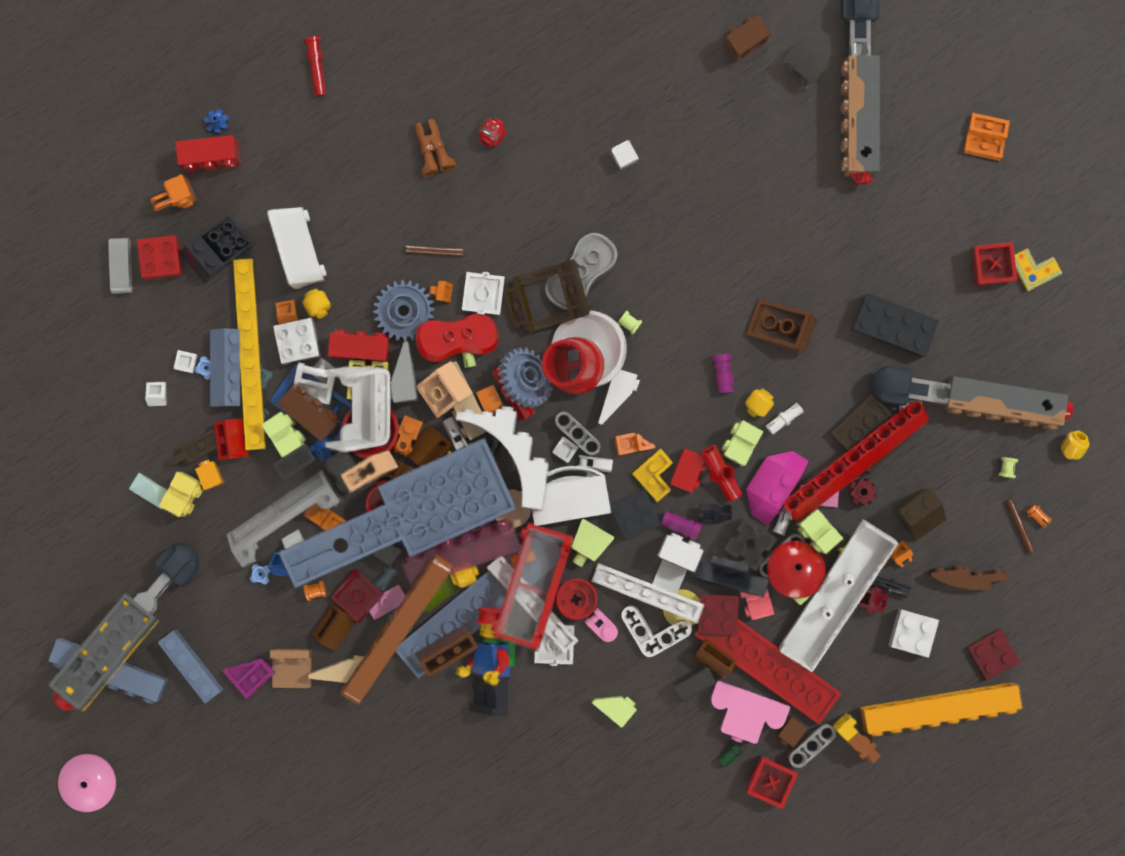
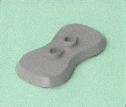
M590 233L582 237L578 241L571 257L581 266V268H578L586 296L593 281L611 269L617 259L615 245L607 237L599 233ZM559 276L549 277L545 285L547 297L556 306L568 310Z

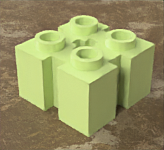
M280 412L261 425L273 441L280 455L288 458L306 446L304 443L306 438L301 431L295 430L293 426L296 424L294 419L290 415Z
M745 421L735 423L730 432L733 435L731 440H726L721 448L723 451L722 456L740 466H745L763 431Z
M815 509L797 523L799 527L797 531L803 538L811 540L810 545L818 553L826 554L843 539L818 509Z

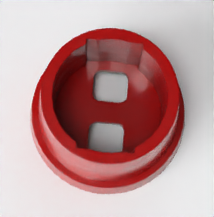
M571 337L552 343L543 355L542 368L546 378L559 389L570 394H583L591 391L600 382L604 373L603 354L599 347L587 338ZM577 349L579 360L569 362L568 351ZM580 369L581 372L575 378L576 380L572 381L570 371Z

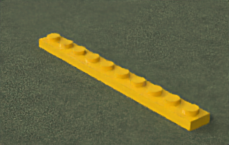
M233 260L238 329H240V370L246 450L266 449L265 430L261 425L264 423L254 260Z

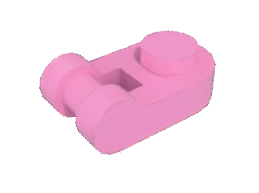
M596 608L593 611L594 614L590 618L587 617L584 622L603 641H613L618 634L616 626ZM601 619L604 623L598 628L595 623Z

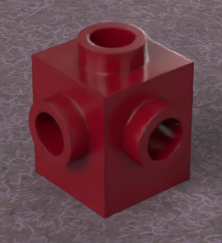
M867 478L864 480H854L848 487L850 490L848 492V495L851 497L850 500L857 506H860V504L866 506L867 503L870 505L877 496L875 495L877 491L874 488L875 484ZM862 488L867 490L865 496H862L860 493Z
M871 586V589L866 591L857 606L865 608L864 612L875 615L876 612L884 613L889 595L883 594V589Z

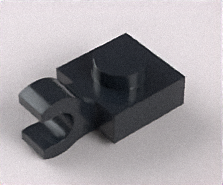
M699 504V523H718V519L732 520V506L724 505L719 508V504Z

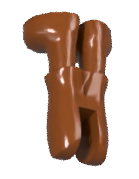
M433 118L428 119L431 135H424V129L420 122L415 124L416 136L421 146V153L424 156V166L421 169L423 177H430L439 172L432 154L435 152L441 171H449L457 167L456 161L449 157L444 149L445 145L441 140L437 123Z

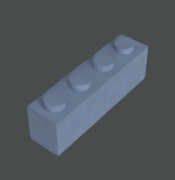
M223 328L210 330V406L212 407L240 406V329Z
M177 629L158 642L204 703L209 702L223 691V688Z

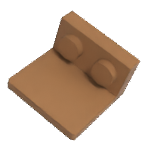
M312 649L270 650V658H273L272 668L276 672L272 676V687L310 688L311 679H308V673L311 672Z

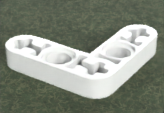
M629 605L622 611L624 623L642 653L647 657L657 655L685 639L692 632L691 623L687 620H680L654 635L636 606ZM627 610H629L630 612L634 611L635 615L633 617L635 621L639 619L641 622L636 623L632 627L631 624L634 621L631 617L627 618ZM680 624L688 627L686 633L682 631L675 636L674 632L679 630ZM637 626L645 628L646 633L644 636L636 634L635 629ZM664 633L671 635L672 641L670 643L662 641L661 637ZM655 638H657L658 643L662 646V648H660V646L657 645L653 649L654 652H652L651 650L647 651V643L653 645L657 642L655 640Z

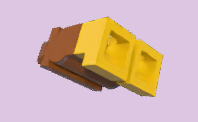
M845 713L832 727L855 749L854 751L862 759L866 757L873 764L881 756L874 749L877 745L861 732H858L853 727L856 721Z

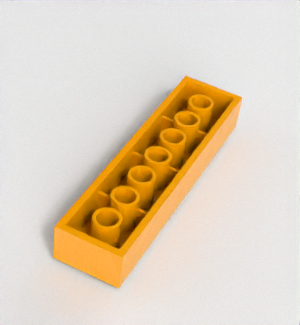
M1009 682L859 708L863 730L871 734V736L883 735V731L898 733L902 732V728L917 730L921 729V725L935 727L941 725L940 722L944 721L952 724L960 722L959 719L962 718L968 721L979 719L980 715L995 717L998 716V712L1013 714L1017 713V709H1022L1018 685Z

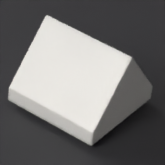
M299 530L282 539L285 548L304 541Z

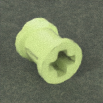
M626 311L617 324L628 329L630 334L633 335L642 321L636 320Z
M1001 457L1002 467L998 476L1015 478L1014 471L1018 459Z

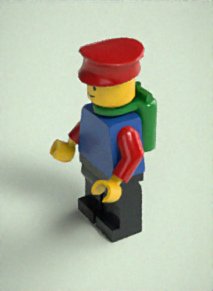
M502 607L477 608L479 615L476 623L480 624V635L484 638H482V642H477L479 648L475 649L473 656L467 661L466 667L460 665L455 672L456 675L463 678L469 676L470 669L472 670L474 702L470 703L469 711L488 716L508 715V685L506 682H509V667H515L516 645L493 637V631H491L493 621L498 620ZM504 628L503 634L513 637V634L507 633Z

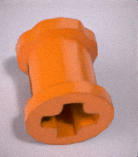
M320 580L317 584L304 585L307 601L320 596L327 597L323 580Z

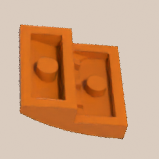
M972 113L963 153L1001 161L1010 121Z

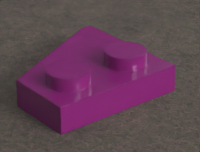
M264 658L223 670L224 674L246 699L252 696L276 673Z

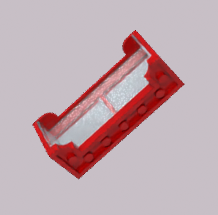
M528 523L527 528L523 527L520 538L523 539V544L498 620L493 621L491 631H493V637L539 652L573 544V537Z

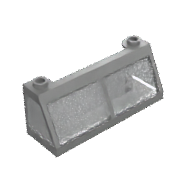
M323 470L226 534L231 551L242 567L250 566L257 561L255 559V552L259 548L258 541L317 502L321 508L328 509L333 506L337 507L344 502Z

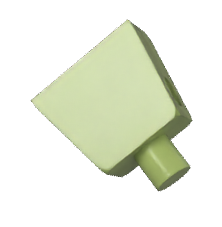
M582 519L571 547L578 551L572 562L582 567L587 558L595 561L612 542L614 537Z

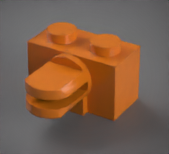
M182 174L165 181L164 187L166 192L150 199L152 204L157 203L153 206L154 211L161 210L170 205L186 209L193 206V202L197 201L189 180Z

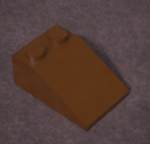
M759 299L746 335L805 355L817 318L810 312Z

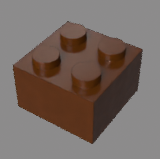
M751 15L743 21L744 24L739 28L737 26L731 28L725 36L724 45L736 62L768 42L771 36V32L759 15L755 17Z

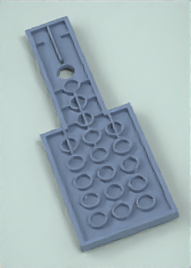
M483 438L379 485L378 489L385 504L281 550L279 554L296 588L400 540L403 541L409 556H414L515 510L516 507L487 442ZM344 538L348 542V549L345 552L340 553L334 550L333 542L336 539Z

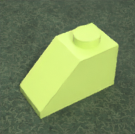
M622 696L594 698L592 701L597 708L621 728L636 712L634 707L636 703L629 697L625 699Z

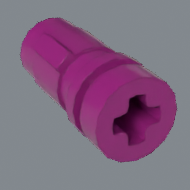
M731 353L712 355V362H715L713 368L716 370L715 376L718 393L733 392L734 380L730 367L732 366V362L730 363Z
M667 511L661 523L667 529L681 533L685 538L688 536L693 541H696L702 524L699 522L694 523V520L689 521Z

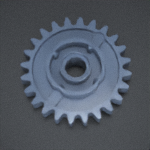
M402 280L401 284L398 285L394 281V287L387 285V291L381 289L383 296H377L380 302L374 303V306L378 307V310L373 311L374 314H378V317L374 320L380 321V324L377 326L378 328L384 327L383 334L390 332V339L396 335L397 341L403 337L404 341L407 342L408 337L414 340L416 329L421 323L434 319V316L430 314V312L435 311L434 308L430 307L434 302L428 301L431 295H424L426 289L422 288L419 290L418 283L412 286V281H409L405 285L404 280ZM402 306L409 307V313L406 316L399 314V309Z
M520 347L511 350L500 360L502 364L498 368L502 371L498 375L502 379L499 382L504 384L502 390H507L506 396H512V402L517 400L518 406L523 404L524 408L528 406L533 408L540 406L548 400L547 398L551 396L550 391L553 390L550 386L552 382L546 378L543 372L540 354L535 356L534 350L529 352L528 348L522 350Z

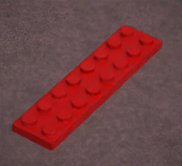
M739 619L737 620V635L698 633V629L694 633L702 641L708 640L735 659L738 667L819 725L842 694L816 674L781 653L777 646Z

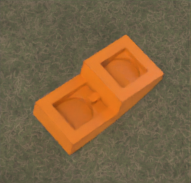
M317 502L307 508L303 514L324 530L346 522L345 519L329 508H321Z

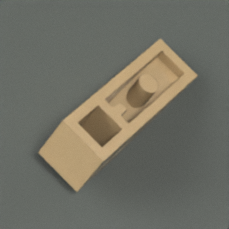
M354 655V658H348L308 673V679L346 683L364 656Z

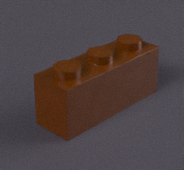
M296 383L277 403L279 407L321 442L339 421L333 411L323 407L319 399L310 396L305 387Z
M463 625L415 655L429 678L479 647L467 626Z

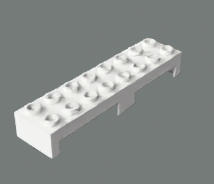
M863 519L825 576L822 585L813 594L779 645V651L813 672L898 545L897 541Z

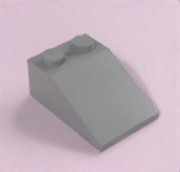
M408 341L403 343L391 380L390 399L395 404L419 401L411 346Z

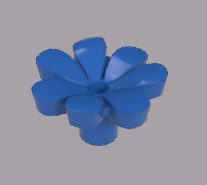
M220 109L216 113L209 111V117L204 118V123L209 124L207 131L212 132L215 130V134H221V128L227 130L228 124L225 122L229 121V117L223 115V111Z
M316 438L315 444L310 446V450L314 451L313 457H319L320 462H325L327 458L331 459L334 457V453L331 451L335 449L325 447V443L330 442L329 438H324L322 442Z

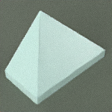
M138 473L129 490L162 509L159 505L168 491L167 489L141 473Z

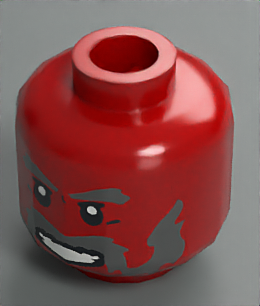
M497 118L495 120L487 119L478 130L479 140L490 148L498 146L506 136L505 124Z

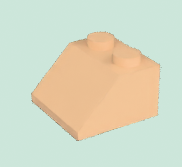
M452 362L440 367L416 386L437 418L473 394Z

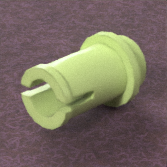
M463 352L464 368L476 366L474 353Z

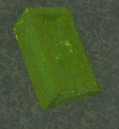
M449 576L445 578L425 607L427 612L458 590Z

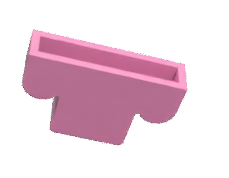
M719 680L715 681L710 696L711 703L715 708H726L720 730L723 733L732 735L731 739L741 743L743 740L757 743L764 722L773 729L781 728L786 721L790 709L789 705Z

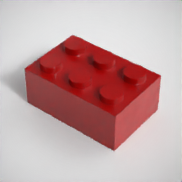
M233 135L175 142L178 165L183 170H187L188 173L198 172L200 168L216 170L217 166L235 168L236 164H241L239 141Z
M335 330V333H330L329 357L389 363L391 340L387 338V335L374 333L373 336H368L366 332L354 331V335L348 334L349 332L346 330Z

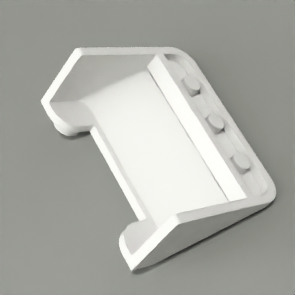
M303 207L269 210L268 216L289 285L297 290L324 282L323 276H326L324 265L318 264L307 226V221H310L308 211L304 210Z

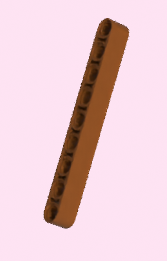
M438 555L432 557L344 685L340 693L341 696L356 705L361 702L450 573L453 566L451 563Z

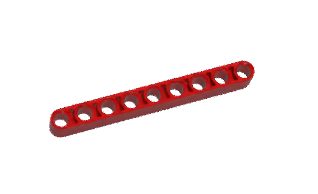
M915 401L907 405L787 498L784 507L790 517L795 521L804 519L928 422L929 417L922 403Z

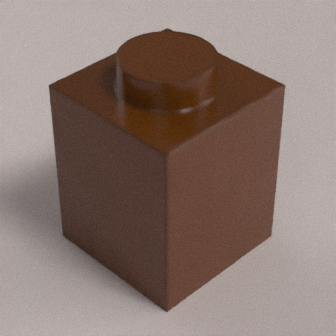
M789 716L777 733L780 737L778 741L786 747L789 745L795 747L808 728L792 716Z

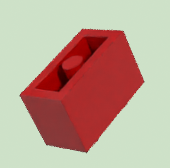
M244 418L214 422L218 459L228 460L248 457V450L245 447Z
M684 448L670 485L690 493L693 490L697 491L701 481L698 479L700 472L704 473L707 466L703 456Z

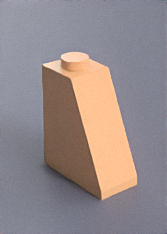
M386 451L371 456L341 476L350 492L385 476L398 468L391 453Z

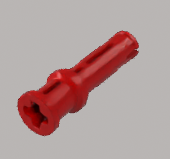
M320 36L304 38L308 52L306 58L310 61L314 96L326 95L321 61L323 53L321 52L319 42L321 40Z

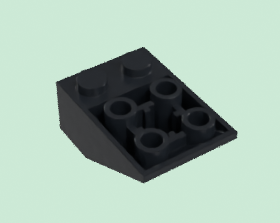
M227 216L186 244L181 252V256L203 282L206 283L222 272L233 260H236L253 244L234 221Z

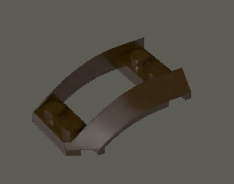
M574 259L513 277L511 283L507 284L503 290L513 327L532 332L589 315L592 305L587 303L578 268H581V266ZM558 275L568 311L533 321L523 285Z

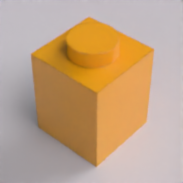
M203 461L199 463L200 467L195 469L204 490H209L224 483L219 468L214 461Z

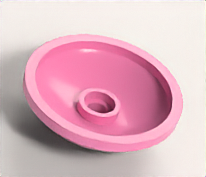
M94 754L78 755L70 759L61 769L58 778L59 793L64 802L77 811L92 812L99 810L112 799L115 793L116 776L114 770L100 756ZM82 781L87 783V788L82 787Z

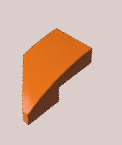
M630 433L614 437L617 456L655 448V445L643 439L639 434Z

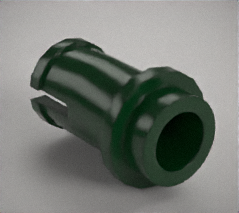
M736 743L730 744V748L718 758L725 767H728L743 752Z

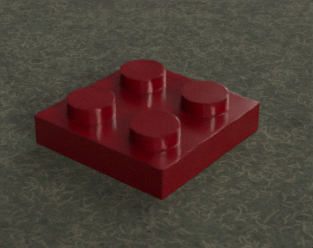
M355 568L330 598L356 622L360 623L384 593Z
M700 594L699 603L704 604V608L698 621V633L737 635L739 596Z
M1001 628L967 647L986 681L1020 663Z

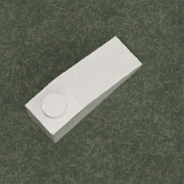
M620 370L611 380L598 424L602 425L632 394L633 390L637 391L640 380L636 379V374Z

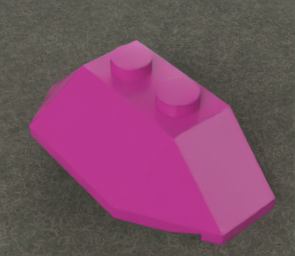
M793 451L766 457L746 488L751 516L768 526L799 481L809 461Z

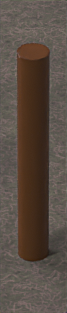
M406 245V253L463 256V249Z
M1013 499L1006 500L1005 502L1027 553L1035 552Z

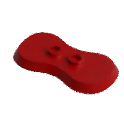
M472 313L453 322L425 321L417 327L415 341L418 351L423 358L433 362H440L463 352L474 354L490 353L498 345L499 333L494 320L490 316Z

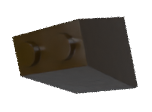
M932 488L922 489L893 510L915 542L946 521L943 504Z

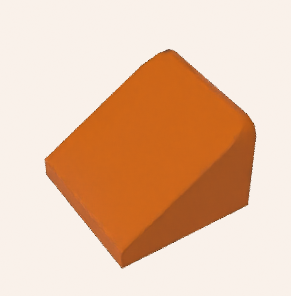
M294 300L275 303L279 325L298 321Z

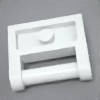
M299 362L294 383L302 385L307 389L310 396L316 397L322 403L329 405L336 376L325 374L324 369L305 366V363ZM306 373L328 378V382L326 384L303 379L302 375Z

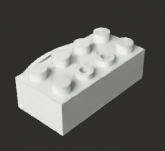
M568 466L549 471L547 477L569 470L586 471L587 476H566L547 483L543 511L532 509L534 525L611 513L605 475L596 470L580 466Z

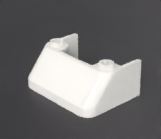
M343 367L325 370L327 375L340 377L341 383L344 386H352V423L342 427L339 441L325 443V447L347 452L385 445L390 438L389 372L386 369L369 367Z

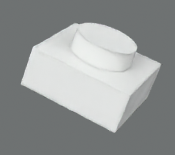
M178 350L174 369L194 373L198 355Z
M562 437L552 453L568 463L579 447L565 437Z

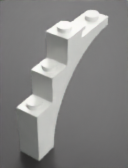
M502 407V409L496 410V417L490 412H482L480 415L474 414L473 410L468 409L457 412V421L477 426L489 432L508 449L521 477L522 507L543 511L549 464L542 458L530 460L533 438L529 437V433L518 432L517 435H514L517 419L516 411H513L511 407Z

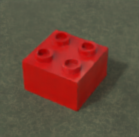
M173 235L137 240L141 278L151 280L184 276L179 237Z
M1013 242L980 245L971 248L975 286L1017 281Z
M760 755L745 791L747 794L783 809L798 773L791 768Z

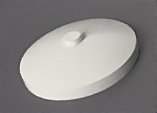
M590 311L589 315L561 323L557 328L552 343L571 337H583L594 342L601 350L605 366L603 376L596 387L610 382L620 372L626 358V339L620 326L611 317L600 312ZM577 349L568 351L569 362L579 360ZM580 369L570 371L572 381L576 380L575 378L581 372Z

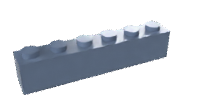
M59 638L55 642L48 661L53 662L54 667L62 669L81 645ZM124 663L107 683V687L114 690L118 688L123 689L125 694L132 697L139 695L143 697V701L153 704L160 701L168 679Z

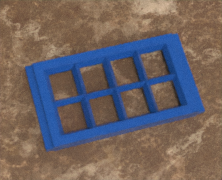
M296 364L269 401L283 412L285 411L277 403L294 384L298 366ZM303 373L302 375L305 379L321 382L310 374ZM334 390L332 391L331 397L338 401L332 410L335 414L341 405L349 410L352 408L350 401ZM338 421L341 428L334 438L330 435H327L325 438H329L330 442L339 441L343 422Z

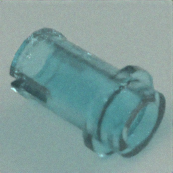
M392 566L386 567V571L375 582L383 591H385L394 578H397L399 573Z

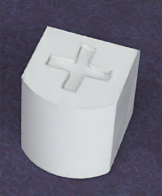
M629 140L612 148L611 154L620 170L639 160Z

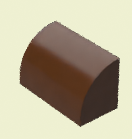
M429 425L411 447L413 450L407 456L421 467L441 458L451 447L452 443Z
M333 603L311 635L319 643L336 652L356 621L342 608Z
M706 639L693 654V658L723 679L728 677L737 662Z

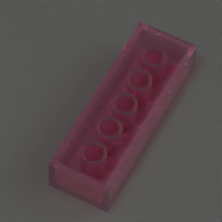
M505 518L499 520L498 524L492 526L487 524L474 532L469 530L462 533L459 537H453L411 557L407 551L403 559V568L410 587L414 585L434 555H438L451 563L453 566L450 573L520 551L521 540L514 520Z

